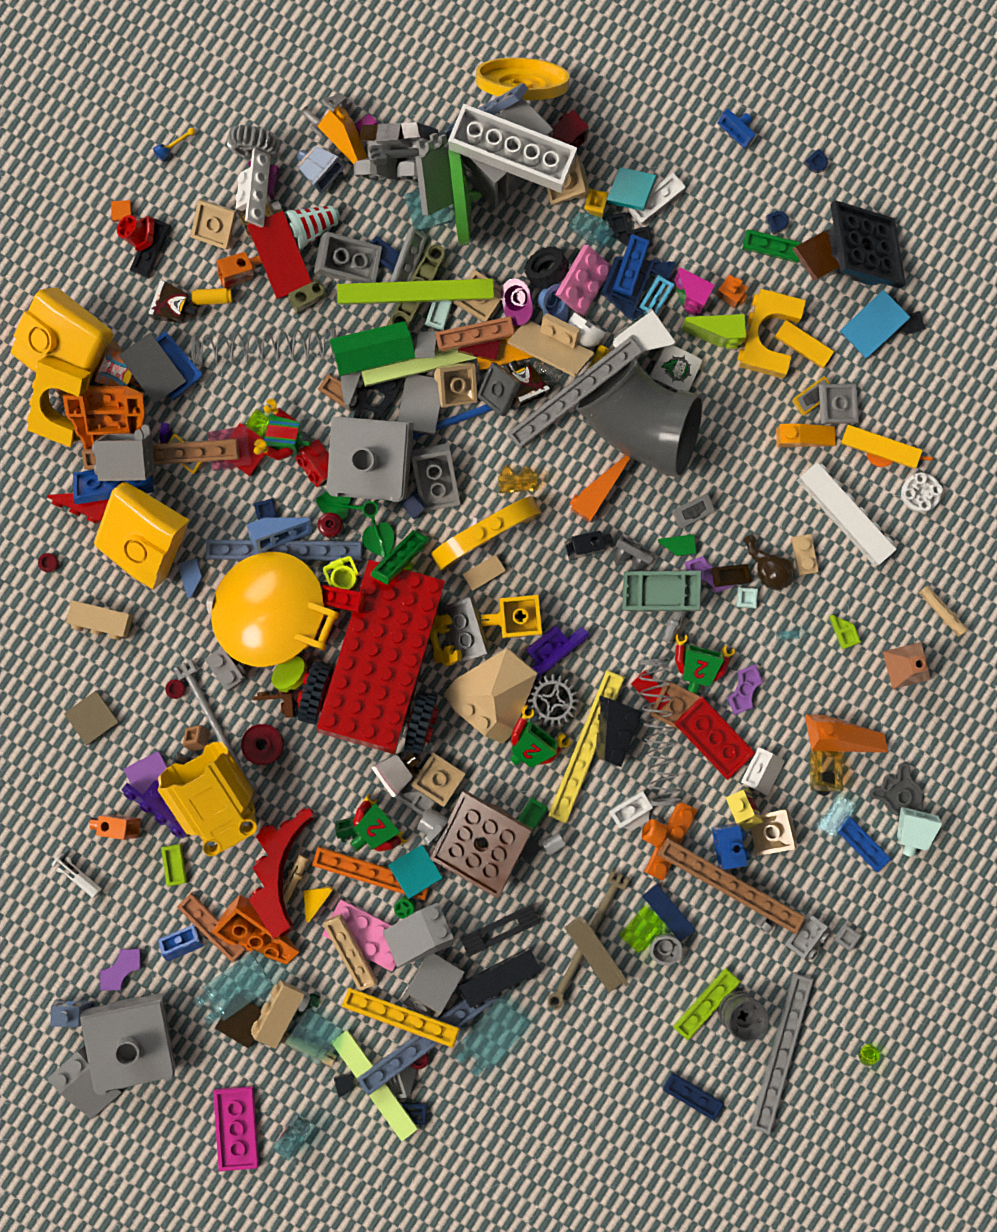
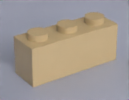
M72 600L66 623L72 624V629L83 631V628L91 629L90 633L102 636V632L110 634L109 638L121 640V637L128 638L133 615Z
M279 980L278 984L273 986L269 1001L263 1005L261 1016L258 1021L254 1022L251 1029V1034L256 1041L275 1049L305 995L300 988L282 980Z

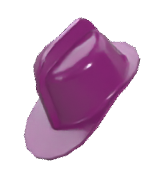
M520 279L506 281L501 289V300L505 316H511L513 325H523L530 320L533 313L532 294L524 281Z

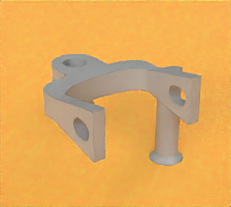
M340 92L335 93L334 96L323 98L321 101L332 112L338 106L348 112L353 105V102ZM305 106L301 110L300 115H304L313 124L310 128L319 137H322L324 133L318 127L321 120L308 109V106Z

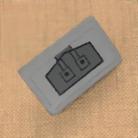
M708 493L674 509L672 514L681 529L715 512Z

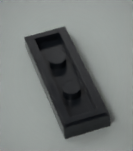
M154 218L153 243L148 248L137 252L130 267L131 272L149 279L170 232L171 225Z

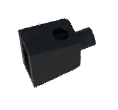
M595 531L570 537L564 542L568 559L570 561L601 553L605 550L606 546L613 545L612 535H602L601 531Z

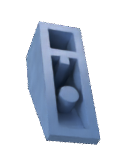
M263 518L247 524L249 538L257 553L312 533L309 518Z

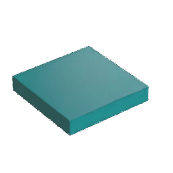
M620 167L607 202L617 206L644 211L656 182V175Z
M422 844L388 865L408 900L442 879L441 874Z

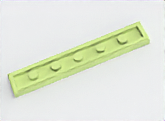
M436 348L434 358H415L362 371L361 374L366 387L436 370L437 367L442 365L474 361L477 357L459 353L458 349L439 353V349Z
M346 1030L331 1042L356 1078L374 1066L349 1030ZM387 1083L369 1095L401 1142L418 1130L417 1125Z

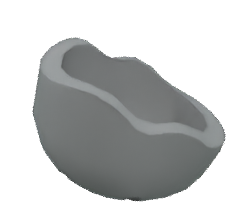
M659 934L650 944V955L658 964L672 965L682 956L681 943L672 934Z

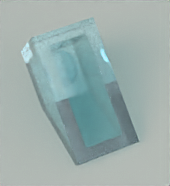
M577 211L567 225L569 230L582 239L601 248L604 247L614 233L602 218Z

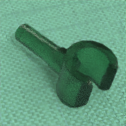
M311 993L307 1008L303 1012H298L297 1015L301 1017L310 1006L317 1008L320 1004L319 999L321 996Z

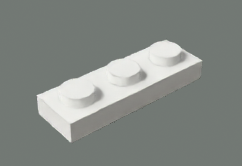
M672 173L652 189L644 211L629 208V212L642 225L684 191L685 186Z

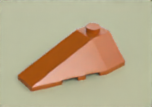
M805 715L811 751L887 753L888 751L884 733L827 715Z
M241 894L227 907L212 930L213 934L227 944L233 946L237 944L246 947L247 951L252 952L254 950L263 953L264 957L286 965L299 953V949L286 936L279 940L272 938L250 901Z

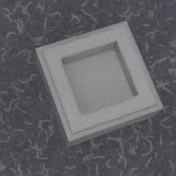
M844 923L833 940L851 952L862 935Z

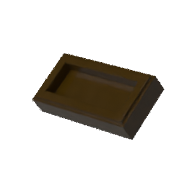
M748 564L711 568L715 588L752 583Z

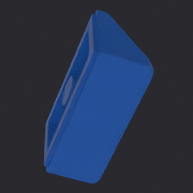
M194 924L158 939L162 957L166 961H171L203 947V942Z

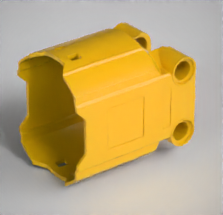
M212 742L206 745L202 755L184 765L174 763L167 767L158 777L159 787L157 790L184 832L189 835L200 836L203 841V851L206 855L216 856L256 832L255 803L252 799L254 790L223 742ZM244 822L252 823L250 826L243 825ZM209 842H216V843H217V844L214 845V846H209V845H207V843H209Z

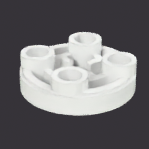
M920 472L912 475L904 482L901 489V497L904 504L910 510L927 512L939 503L943 488L933 476Z

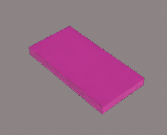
M254 1086L214 1089L218 1171L259 1168Z

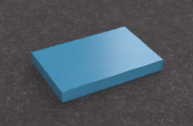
M883 289L839 332L866 359L898 330L910 316Z

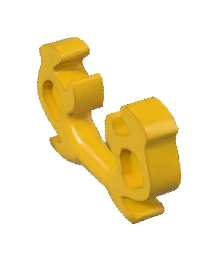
M448 614L436 616L430 635L434 650V661L445 666L453 665L462 659L461 650L453 651L455 645L446 646L442 650L439 643L438 632L439 634L449 632L450 629L446 626L453 623Z

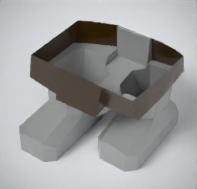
M417 122L361 125L359 140L367 143L368 158L354 163V176L372 181L386 179L396 181L398 158H388L386 165H374L369 147L383 145L384 151L417 148V140L425 139V142L430 141L429 135L438 133V129ZM407 157V160L399 162L397 177L418 182L415 157Z

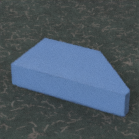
M197 558L178 563L188 599L192 598L193 593L203 578Z

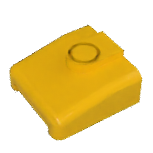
M58 287L41 289L35 294L29 310L24 311L14 333L16 339L12 346L11 354L34 372H36L35 365L37 361L49 355L91 372V380L107 344L113 340V332Z
M122 482L111 492L94 540V545L131 577L154 590L167 578L190 520L128 482Z

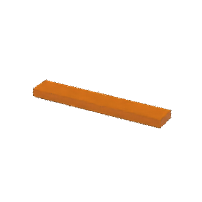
M317 847L312 866L405 894L390 868L323 847ZM429 887L414 897L425 900Z

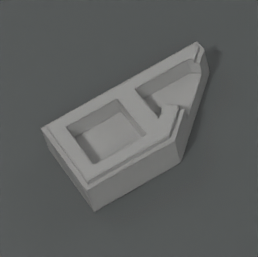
M420 791L395 796L396 799L421 816L429 808H432L435 801Z

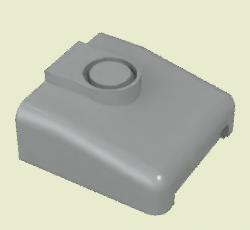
M331 417L327 492L335 497H354L392 502L403 501L407 496L414 423Z
M162 993L115 1001L107 1005L89 1008L82 1012L80 1021L93 1090L97 1095H106L112 1090L161 1079L169 1081L174 1077L176 1066Z

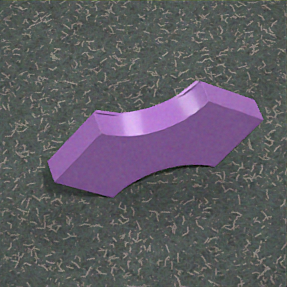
M703 556L684 562L687 571H702V581L709 584L715 593L734 587L715 588L711 568L714 567L710 566Z
M756 664L737 671V687L731 695L727 696L734 715L753 708L752 694L755 688L763 683Z
M141 948L120 949L116 963L110 968L100 970L101 991L121 990L125 977L130 972L141 969Z

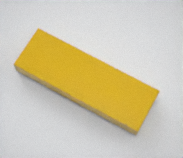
M785 320L775 335L776 339L822 369L834 353L833 350Z

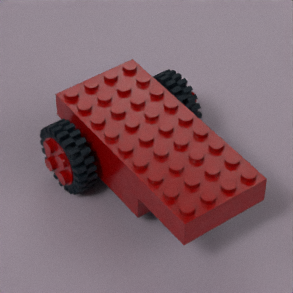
M369 560L359 592L367 594L363 613L352 612L334 673L333 666L317 661L313 663L309 673H305L303 679L304 690L299 692L297 703H299L298 720L317 725L316 729L320 734L391 754H396L399 740H401L405 725L408 723L404 750L421 755L425 744L431 742L433 734L431 725L436 724L439 709H436L438 695L420 691L413 712L410 715L409 711L427 654L430 635L445 588V580L403 569L387 585L371 576L372 570L380 562Z

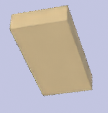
M495 554L462 575L471 590L474 591L503 574L506 570Z

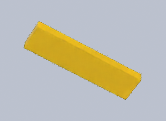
M847 425L841 441L842 445L912 469H916L922 453L921 449L851 425Z

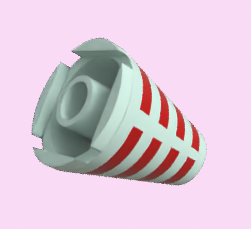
M331 205L284 212L298 249L305 247L336 226L340 219L337 208H333Z

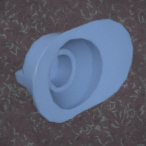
M554 284L548 289H543L538 297V305L543 310V315L548 313L566 322L569 311L568 305L555 295L561 284Z

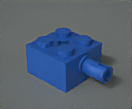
M735 823L711 827L718 866L723 870L748 866L747 860H750L748 849L744 848L743 841L746 840L744 828L741 829L740 825Z

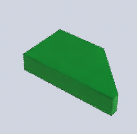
M694 534L658 539V543L667 548L676 557L696 554Z

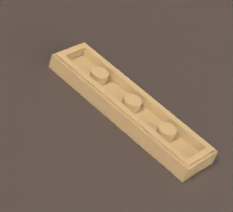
M339 914L325 920L323 925L359 991L377 985L378 980L343 915Z

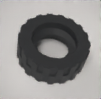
M548 246L541 248L539 251L537 250L529 257L524 267V272L535 288L548 289L552 285L560 283L566 277L569 271V263L560 248ZM554 263L550 269L539 273L544 266Z

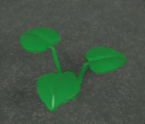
M327 491L316 498V503L324 514L333 512L338 514L341 519H345L348 516V508L362 510L364 516L371 517L373 527H367L362 535V542L366 549L383 558L391 552L394 544V531L386 522L376 525L374 517L378 512L377 503L379 500L375 499L374 502L368 501L363 506L349 505L350 497L331 496Z

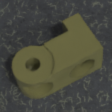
M317 280L288 293V300L296 314H299L314 303L323 300L328 294L321 282Z

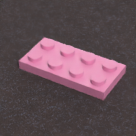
M340 899L331 918L342 914L365 958L393 971L396 964L382 933L383 930L392 925ZM325 929L322 935L331 940Z

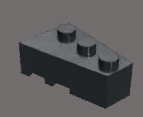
M600 696L599 732H597L595 757L621 767L642 711Z

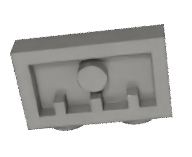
M221 646L217 651L204 659L227 692L246 679L244 675L246 670L241 663L237 664Z
M810 913L805 916L806 918L798 933H793L785 944L806 961L815 958L819 951L817 948L821 943L824 944L829 939V932L831 931L830 928Z

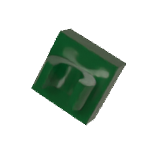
M354 817L335 821L337 839L341 838L343 843L345 842V837L352 836V839L356 838V833L353 830L355 827L353 823Z

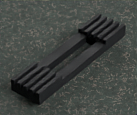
M531 904L461 937L460 940L468 957L539 924L540 920ZM517 919L519 926L488 941H483L481 935Z

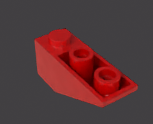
M73 493L50 494L47 496V498L53 500L51 504L59 508L67 506L70 508L69 512L79 517L81 513L87 515L86 520L98 524L99 521L101 522L109 501L107 499L75 504Z

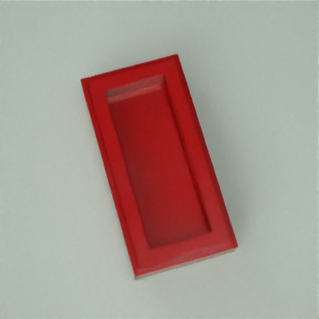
M644 670L639 676L647 672ZM645 675L641 677L646 679H653L650 675ZM639 676L631 683L639 693L642 690L659 685L656 681L641 680ZM662 687L647 690L643 693L659 695ZM642 695L649 704L656 702L658 698ZM670 700L659 703L656 710L662 709Z

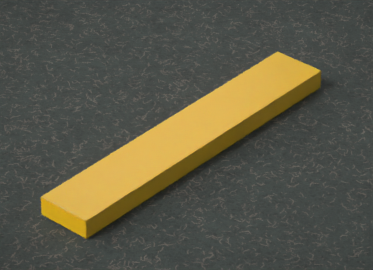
M348 988L341 1006L342 1008L450 1048H454L460 1032L458 1027L352 988Z

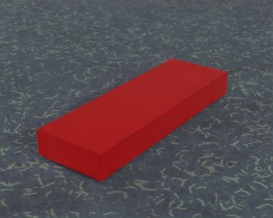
M321 585L324 606L363 613L367 597L366 593Z

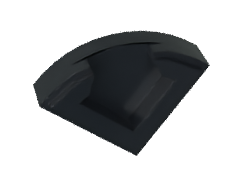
M352 1072L334 1077L338 1098L347 1094L351 1089L354 1081V1074Z

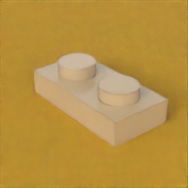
M812 535L792 537L791 542L798 576L818 573Z

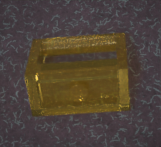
M810 751L811 790L843 791L842 752ZM822 757H834L835 784L822 782Z

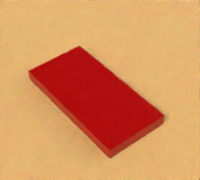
M283 211L265 217L262 228L252 223L247 224L276 299L284 297L288 293L311 283Z
M703 696L698 698L673 723L726 780H729L755 754L751 747Z

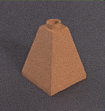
M921 642L882 651L892 689L931 680Z

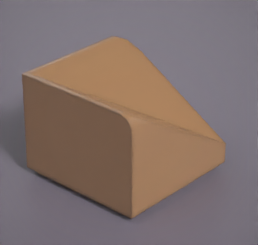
M202 725L186 728L182 746L190 751L204 749L208 745L210 731Z

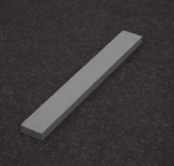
M632 336L628 337L507 432V434L518 448H521L640 355L643 350Z
M793 973L751 1121V1129L767 1134L771 1133L814 981L813 978Z

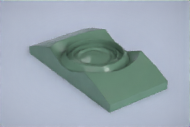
M625 571L623 577L622 610L634 612L701 611L702 571Z

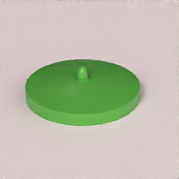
M448 149L458 245L466 246L470 245L471 202L480 199L482 194L478 191L469 190L462 155Z

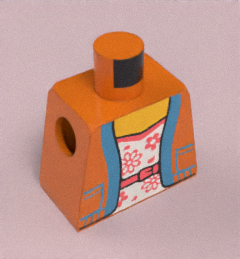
M109 347L94 381L109 386H128L131 383L141 387L118 356L121 353Z

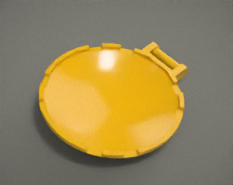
M263 552L240 561L223 577L215 592L211 622L217 641L232 658L253 667H269L289 662L308 646L325 651L327 646L325 643L335 619L339 617V613L324 607L321 584L310 567L303 561L286 553ZM325 616H328L319 639L316 641L315 638Z

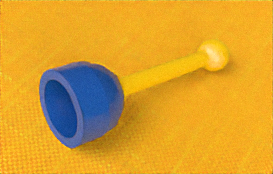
M189 128L187 133L168 146L159 144L153 148V151L162 162L169 156L170 148L189 135H194L196 131L194 128Z

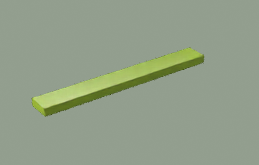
M493 279L337 284L338 305L494 300Z

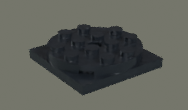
M837 200L833 201L830 204L833 225L829 237L832 255L840 265V272L849 274L852 280L866 285L885 284L899 289L903 288L906 282L895 218Z

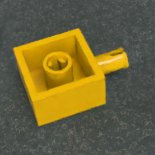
M538 595L499 598L500 611L498 613L481 614V620L489 619V621H481L482 626L499 625V627H502L503 639L542 635ZM518 612L526 615L522 622L515 619V616H518Z

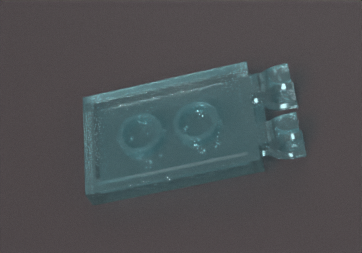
M250 953L203 986L202 989L205 993L193 1000L197 1007L204 1005L208 1001L211 1003L215 1010L204 1017L208 1024L214 1022L219 1017L225 1021L274 985L254 954Z
M499 997L462 1039L461 1044L464 1047L456 1055V1059L461 1064L469 1055L475 1059L477 1063L471 1068V1073L478 1077L485 1066L490 1070L528 1027L530 1022L502 997Z

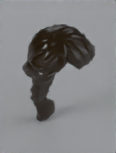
M746 536L743 542H745L748 548L749 555L758 563L757 570L761 584L765 585L766 588L776 591L791 585L795 577L793 562L774 554H766L764 551L755 548V536Z

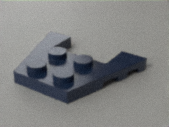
M616 256L600 294L629 320L634 321L644 313V311L637 309L636 306L649 274L660 275L668 280L675 262L643 260L632 296L629 297L613 291L623 257Z

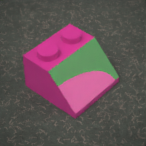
M681 267L674 279L682 307L691 315H700L715 285Z

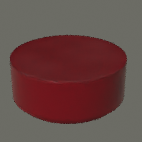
M44 553L38 559V566L42 571L52 573L59 567V560L54 554Z
M178 679L170 680L165 687L166 694L172 699H179L185 695L186 685Z
M428 1052L410 1065L415 1069L425 1068L429 1062Z

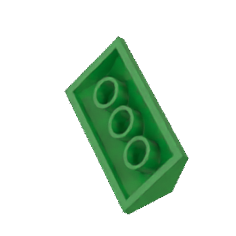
M405 321L329 339L340 377L415 359L411 335Z

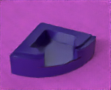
M161 423V444L170 441L173 428L168 423Z

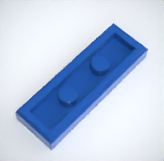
M633 234L630 236L613 291L629 297L632 296L650 243L649 240Z
M850 816L846 817L835 828V831L875 872L878 873L891 860Z

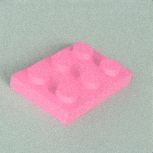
M583 245L555 295L577 314L584 316L608 276L611 265L589 245Z

